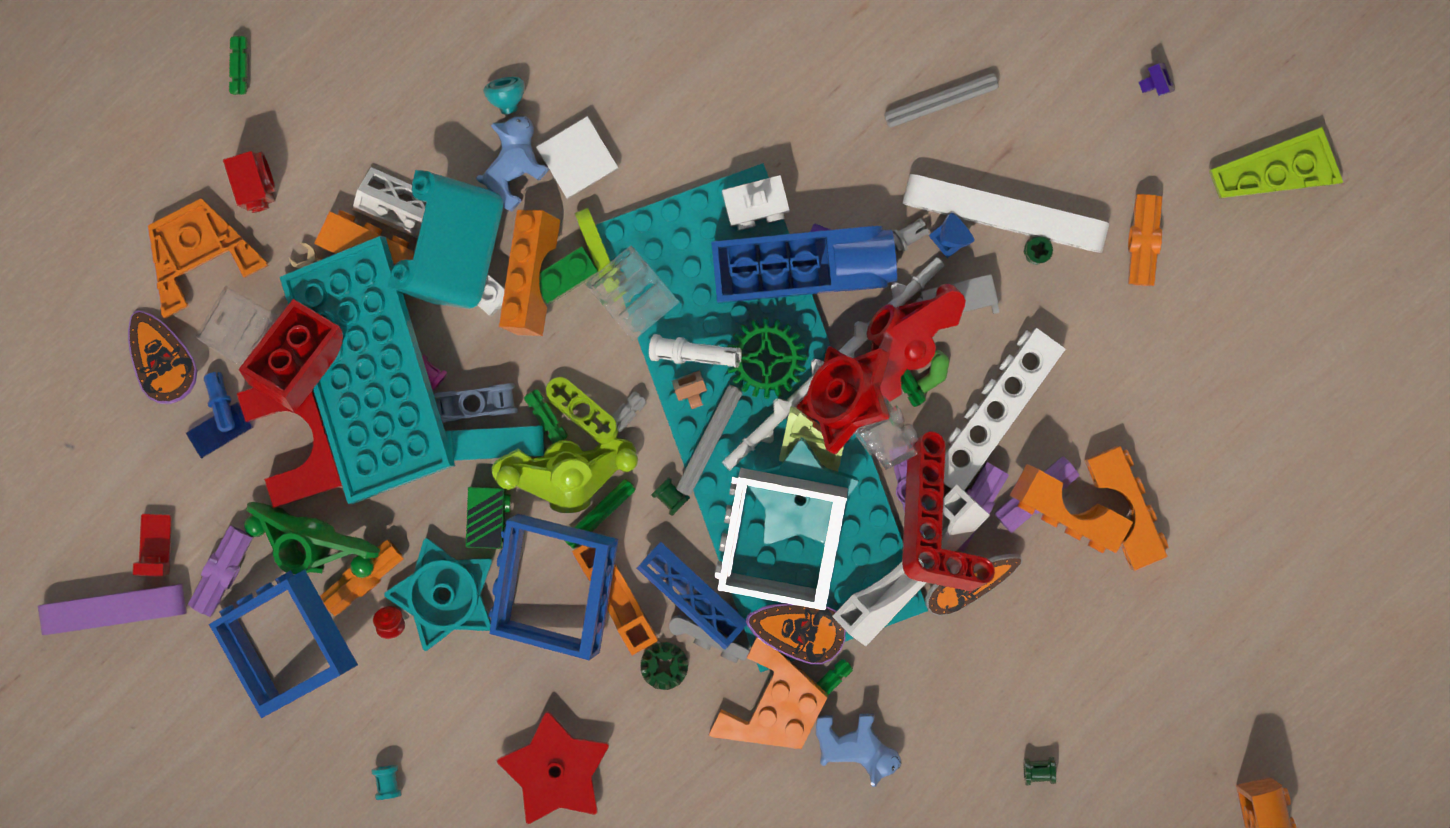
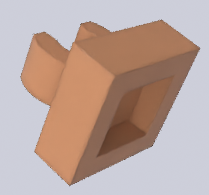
M700 370L672 381L679 401L688 398L691 409L703 405L699 393L707 391Z

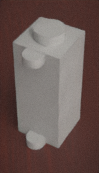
M991 274L951 284L965 297L966 303L963 312L991 306L993 314L999 313L998 299ZM937 288L920 292L921 298L916 299V302L935 298Z

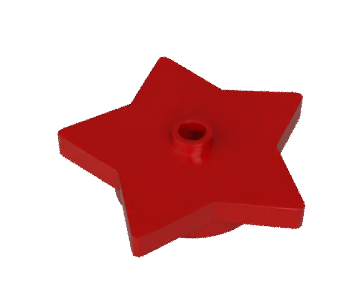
M831 346L827 348L824 364L813 376L808 394L796 406L798 410L808 417L819 421L827 451L837 454L859 427L889 419L890 415L880 390L890 353L884 349L879 348L852 358Z
M547 711L530 744L499 757L497 764L522 787L526 823L531 824L559 808L596 815L598 808L592 776L608 750L609 743L573 738L559 721ZM551 767H559L561 774L558 777L551 776L549 773Z

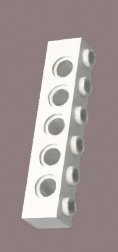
M1034 328L1032 332L1026 330L1016 343L1020 348L1014 357L1009 354L1000 365L999 369L1003 372L996 381L991 379L981 392L985 395L979 405L973 403L964 416L968 421L963 428L959 429L956 427L947 439L950 446L945 451L944 485L951 490L956 485L963 490L966 489L1066 350L1039 329ZM1026 353H1032L1037 358V366L1033 370L1026 369L1022 364V358ZM1009 377H1015L1020 383V389L1016 394H1009L1005 390V381ZM993 401L999 402L1003 408L1001 416L996 419L991 418L987 413V407ZM977 425L985 430V438L979 443L973 442L970 438V430ZM957 450H963L968 455V461L963 467H957L952 462V456Z

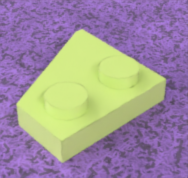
M790 406L779 461L785 460L802 437L806 440L822 465L828 469L838 471L843 447L837 454L827 451L820 424L797 408Z

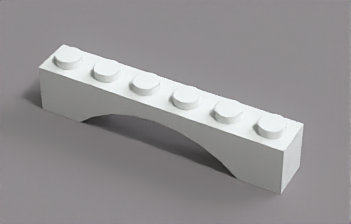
M958 485L943 498L941 548L951 551H957L990 516ZM919 559L920 564L924 567L923 562ZM901 562L880 581L853 594L832 617L849 635L864 646H867L926 582L910 579L904 573Z

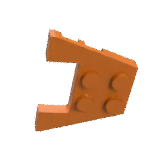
M202 198L148 225L153 263H155L158 282L157 289H159L161 315L165 319L189 307L176 281L177 277L230 251L244 278L269 266L267 261Z
M756 637L747 658L773 670L774 673L749 721L720 709L709 732V736L802 749L827 700L828 694L803 670L798 669L785 654L773 649Z

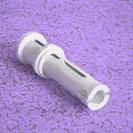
M654 334L649 344V357L651 361L666 359L673 360L675 364L695 361L739 367V362L742 359L740 348L695 344L688 342L682 337L674 340L662 338L661 335Z

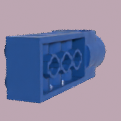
M882 226L711 242L717 303L888 287V282H897V262L892 229L883 230Z

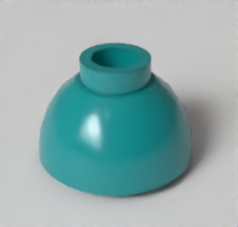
M519 77L500 78L489 82L484 87L483 92L487 100L493 106L500 109L501 114H510L518 110L517 104L521 101L524 94V80Z

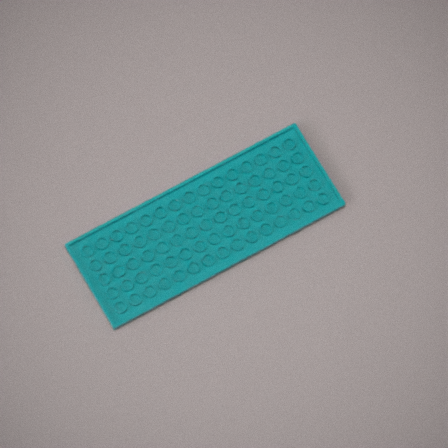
M764 163L596 224L620 284L621 296L685 470L727 387L733 385L742 389L746 382L743 379L737 384L733 382V379L739 376L738 371L728 373L727 369L733 366L695 361L675 364L673 360L666 359L651 361L649 357V344L652 336L657 334L661 335L662 338L674 340L682 337L688 342L721 347H727L728 344L738 346L739 342L732 336L736 333L743 338L745 333L741 330L742 325L747 326L748 330L751 331L754 329L751 324L753 319H756L758 322V327H763V318L768 317V327H774L775 320L779 319L780 325L778 329L783 331L787 324L791 325V329L787 332L789 337L796 332L800 334L799 338L793 341L795 346L800 343L805 344V348L797 350L798 355H807V360H798L797 365L803 366L806 369L805 372L795 370L794 375L800 378L799 383L794 382L791 378L787 381L792 387L791 391L788 392L784 385L779 387L781 396L777 397L775 390L769 389V399L764 398V389H759L758 396L753 397L752 393L755 387L751 385L746 392L742 391V395L693 490L717 557L722 562L725 554L724 551H719L722 533L728 534L730 524L724 523L727 505L733 506L735 498L734 495H729L732 477L738 478L741 468L761 471L782 464L783 461H779L788 416L773 429V442L766 443L761 441L754 447V451L751 450L731 470H728L722 461L743 442V438L746 439L774 413L773 401L776 398L787 400L813 375L811 361L814 358L824 361L827 348L831 346L812 294L717 303L711 242L790 234L784 219L772 223H767L766 218L755 221V227L738 231L737 226L731 227L722 190L769 178ZM758 334L750 338L744 345L742 354L758 352L761 348L762 335ZM771 334V346L774 351L778 353H791L789 346L781 337ZM765 342V350L761 351L762 354L759 353L758 357H750V359L762 361L765 366V374H768V367L771 366L770 362L774 363L775 359H782V357L770 355L767 349V342ZM791 362L777 363L773 366L771 383L779 381L787 374ZM742 363L746 374L751 379L762 383L761 368L754 363ZM700 370L707 391L699 393L703 405L691 409L688 398L678 400L672 381ZM861 427L845 443L838 472L855 476L859 481L846 498L826 606L836 612L853 594L880 581L903 561V541ZM747 486L731 573L817 589L825 543L799 534L766 545L764 543L765 507ZM796 495V496H795V498L798 499V500H800V501H805V500H806V497H805V496H802V495ZM921 590L909 600L885 627L928 611ZM731 592L737 611L745 620L751 612L759 608L784 603ZM746 626L744 630L749 644L752 646L756 636ZM847 631L845 632V642L854 639ZM786 655L790 661L796 660ZM757 663L760 673L770 670Z

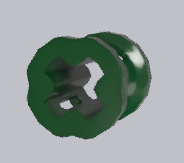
M1035 237L1026 243L1023 253L1029 263L1039 265L1047 262L1052 257L1053 246L1045 237ZM1040 243L1045 255L1035 258V252L1031 250V247H1035Z
M670 477L651 494L653 498L657 497L669 509L671 516L690 499L688 495H683L672 484Z
M1049 757L1048 760L1030 761L1028 758L1023 760L1026 786L1031 785L1032 782L1045 781L1056 784L1054 757Z

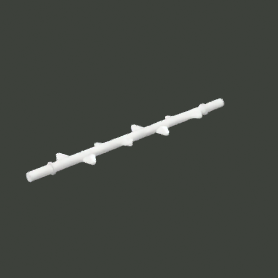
M936 257L916 277L913 276L912 281L907 286L894 282L891 285L893 299L888 304L894 307L903 306L920 289L923 290L925 288L924 285L945 266L943 262ZM857 321L854 324L855 335L839 350L841 353L854 358V352L868 339L866 333L870 321L868 323ZM814 358L811 361L813 375L787 400L776 398L773 401L774 413L746 439L743 438V442L722 461L728 470H731L751 450L754 451V447L761 441L766 443L773 442V429L789 415L790 406L796 408L808 394L810 382L817 370L824 364V361Z

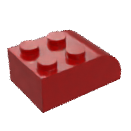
M292 299L238 370L250 386L295 413L336 359L342 345V330L338 325Z

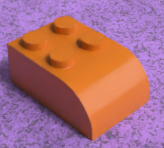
M1271 777L1236 785L1245 828H1296L1294 818H1289L1287 806L1291 805L1287 788H1283L1280 783Z

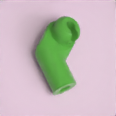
M935 350V355L931 361L930 373L917 381L924 394L947 378L950 362L948 356L941 350Z

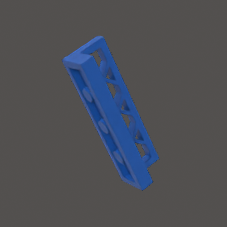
M662 542L636 568L724 650L747 626L746 620ZM650 564L660 574H656L647 565ZM673 586H674L682 595H678V594L673 590ZM695 607L698 608L704 615H700L695 610ZM717 627L728 636L727 639L717 631Z

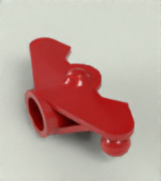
M942 284L937 288L935 298L899 307L887 304L880 308L871 319L866 333L867 338L872 341L871 351L882 348L890 353L880 386L885 404L902 395L901 376L907 369L918 370L932 361L936 350L933 337L938 330L958 326L966 300L964 295L954 285Z

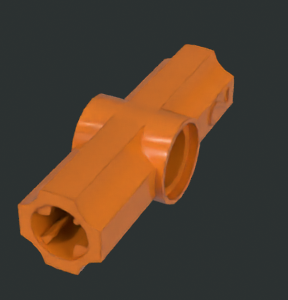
M1136 194L1133 226L1130 227L1128 238V252H1131L1128 284L1141 286L1155 285L1157 255L1160 254L1162 244V229L1160 228L1162 196Z
M389 539L378 546L380 549L379 556L371 558L374 562V570L371 575L359 578L353 575L349 568L342 574L343 577L320 595L327 610L334 616L340 614L359 596L363 597L382 581L381 578L405 559Z

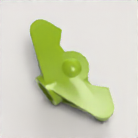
M615 438V440L607 444L599 443L593 450L582 451L578 444L572 441H559L552 444L546 450L544 457L533 459L521 450L516 449L494 462L492 474L503 489L510 490L517 486L548 501L550 508L556 512L576 513L590 506L591 497L617 470L623 472L634 470L638 464V456L634 444L631 441Z

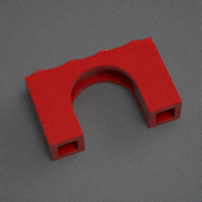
M255 388L237 393L246 422L283 411L294 413ZM314 390L310 392L295 412V414L301 416L308 423L312 430V452L306 462L300 467L264 479L273 508L342 486Z

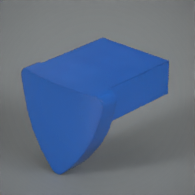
M950 213L945 218L943 224L929 235L947 259L960 248L974 242V237L969 229L954 213Z

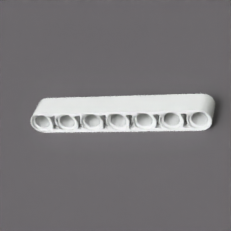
M916 174L909 175L903 204L944 215L954 213L960 219L1031 237H1045L1051 242L1097 253H1103L1110 225L1097 219Z

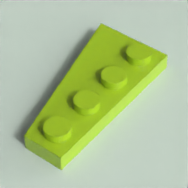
M1323 127L1209 170L1219 199L1344 183Z

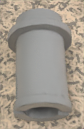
M918 218L915 222L899 231L896 229L893 231L895 249L898 252L902 249L904 251L908 250L907 246L925 235H929L928 228H924L925 223L921 218Z

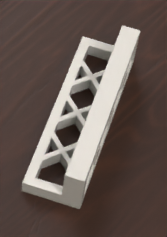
M371 167L357 189L352 210L418 238L426 202L420 201L413 196L411 184ZM373 179L384 184L386 189L378 190L369 186ZM405 193L410 195L414 201H403L399 199L398 194Z

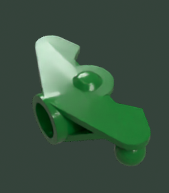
M247 503L246 510L252 515L248 516L244 522L246 533L251 537H260L266 533L273 548L275 563L284 572L287 573L291 570L293 574H297L306 570L307 573L322 574L325 563L349 554L357 555L350 563L353 575L365 578L373 572L374 562L371 558L378 557L380 549L368 541L337 533L333 526L316 518L295 517L288 514L283 508H273L272 505L264 503ZM298 541L304 546L306 555L299 551ZM330 548L340 550L338 552L329 554Z

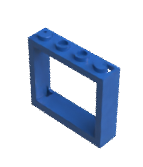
M516 514L506 521L505 530L501 531V537L504 538L503 549L499 552L497 558V566L500 568L498 578L495 580L492 590L493 595H495V601L488 616L491 617L489 634L590 661L600 653L618 539L522 514ZM524 530L596 548L581 639L510 620Z
M290 570L275 579L277 585L273 586L272 582L260 587L255 590L258 595L254 598L251 593L236 601L238 608L235 609L233 604L219 611L221 617L209 624L261 718L358 666L306 570L295 575ZM288 590L330 667L279 694L241 627L238 618Z

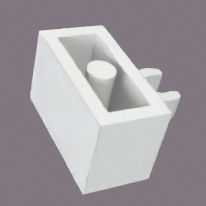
M781 175L722 190L731 227L737 226L738 231L755 227V221L765 218L767 223L785 219L784 213L790 211Z

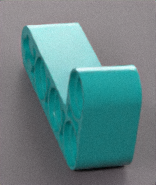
M543 426L445 431L454 461L501 458L516 449L521 450L528 456H544L545 454Z

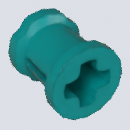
M398 765L381 766L371 769L372 775H375L378 792L375 794L376 800L391 799L402 795L401 790L398 789L396 778Z

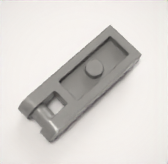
M680 615L674 616L670 620L669 629L674 635L686 633L694 637L693 643L702 648L710 650L711 646L722 650L720 656L734 663H737L738 659L745 661L750 651V648L736 641H733L724 650L694 621Z

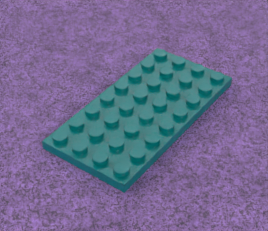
M384 236L376 237L280 277L288 304L292 299L298 301L338 325L343 333L342 345L336 359L313 390L348 504L360 502L455 466L403 293L388 288L394 263L386 237Z

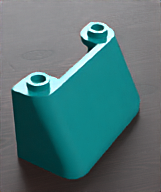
M415 170L412 194L416 199L426 202V207L413 260L405 259L395 264L391 272L388 288L433 304L465 309L474 308L479 304L483 296L502 215L503 199L498 193L429 171Z

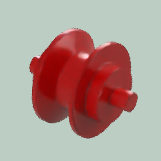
M383 607L373 616V624L381 638H395L405 629V621L397 607Z

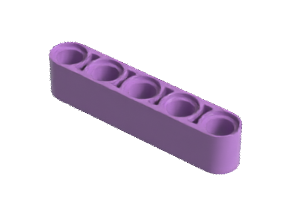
M183 584L38 605L42 635L187 614Z

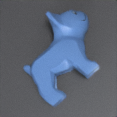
M527 116L514 117L505 123H493L491 125L499 136L502 150L486 172L476 177L477 181L485 185L488 190L498 193L502 197L503 207L510 212L514 211L522 202L517 195L511 194L510 181L524 173H528L537 180H541L549 171L547 166L539 165L535 159L531 146L534 126Z
M874 713L859 714L857 730L840 737L831 728L833 725V715L817 717L816 736L820 743V764L822 766L827 765L828 762L860 763L868 772L872 787H876L881 778L893 774L901 767L902 763L898 752L882 744L872 730V723L875 720Z

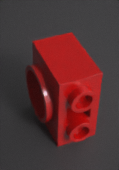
M249 151L223 159L237 206L247 211H252V213L269 209L268 204L275 202L273 192L276 189L264 153L262 151L258 153Z

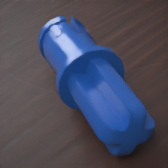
M216 372L209 373L203 377L209 395L208 406L213 409L218 429L221 432L232 430L235 428L229 405L232 400L231 396L227 395L223 375L221 372H218L217 376Z

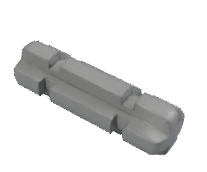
M633 392L627 399L629 402L627 404L623 403L612 415L619 432H622L636 416L635 412L637 410L641 411L647 404V401L637 392ZM603 425L599 429V434L601 432L609 433L608 425Z

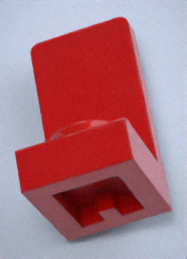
M141 515L139 562L133 563V575H169L171 515Z

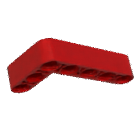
M929 431L911 442L907 452L903 571L910 579L973 591L992 581L995 569L992 562L987 558L941 548L945 441L939 433ZM919 559L923 562L924 567L920 564Z

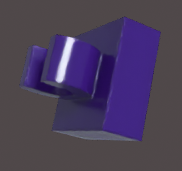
M1165 63L1149 67L1148 70L1151 77L1139 81L1142 93L1156 89L1158 96H1162L1175 91Z

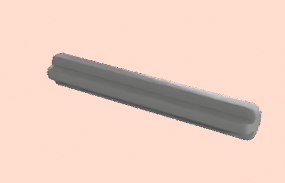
M991 73L887 111L884 117L887 125L892 128L996 90L999 84L996 76Z
M733 385L727 387L677 485V490L681 493L691 495L742 395L741 389Z

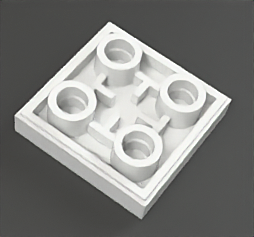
M588 116L536 147L567 199L619 169Z

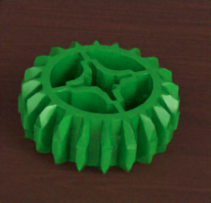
M768 317L763 318V327H758V322L756 319H753L751 324L754 329L749 331L747 326L742 325L741 330L745 333L743 338L736 333L732 336L739 342L738 346L728 344L727 347L740 348L742 351L750 338L761 334V348L756 353L742 354L739 367L728 368V373L738 371L739 376L735 377L733 382L737 384L743 379L746 382L741 389L743 392H746L750 385L755 387L752 393L753 397L758 396L759 389H764L765 399L770 397L769 389H774L776 396L780 397V386L784 385L788 392L792 390L791 385L787 382L790 378L796 383L800 382V378L794 375L795 370L805 372V367L797 365L798 360H807V355H798L797 350L805 348V344L800 343L795 346L793 341L798 339L800 334L796 332L789 337L787 332L791 329V325L787 324L782 331L778 329L780 325L779 319L775 320L774 327H768ZM771 334L781 337L789 346L791 353H778L774 351L771 346ZM765 342H767V349L770 355L782 357V359H775L774 363L770 362L771 366L768 367V374H765V366L762 361L750 359V357H758L759 353L762 354L761 351L765 350ZM791 362L787 374L779 381L771 383L773 366L777 363ZM742 363L757 364L762 371V383L751 379L744 371Z

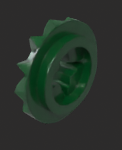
M660 642L652 645L645 651L641 659L640 669L644 680L655 689L669 690L680 685L686 677L688 661L681 648L672 643ZM655 656H658L663 661L675 658L669 666L672 677L664 671L654 675L659 667Z

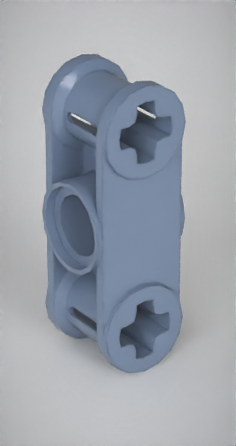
M514 383L459 392L433 393L442 423L485 415L496 416L518 413V408L514 407L512 389L515 387ZM471 395H476L481 402L480 408L475 412L470 411L466 405V401Z

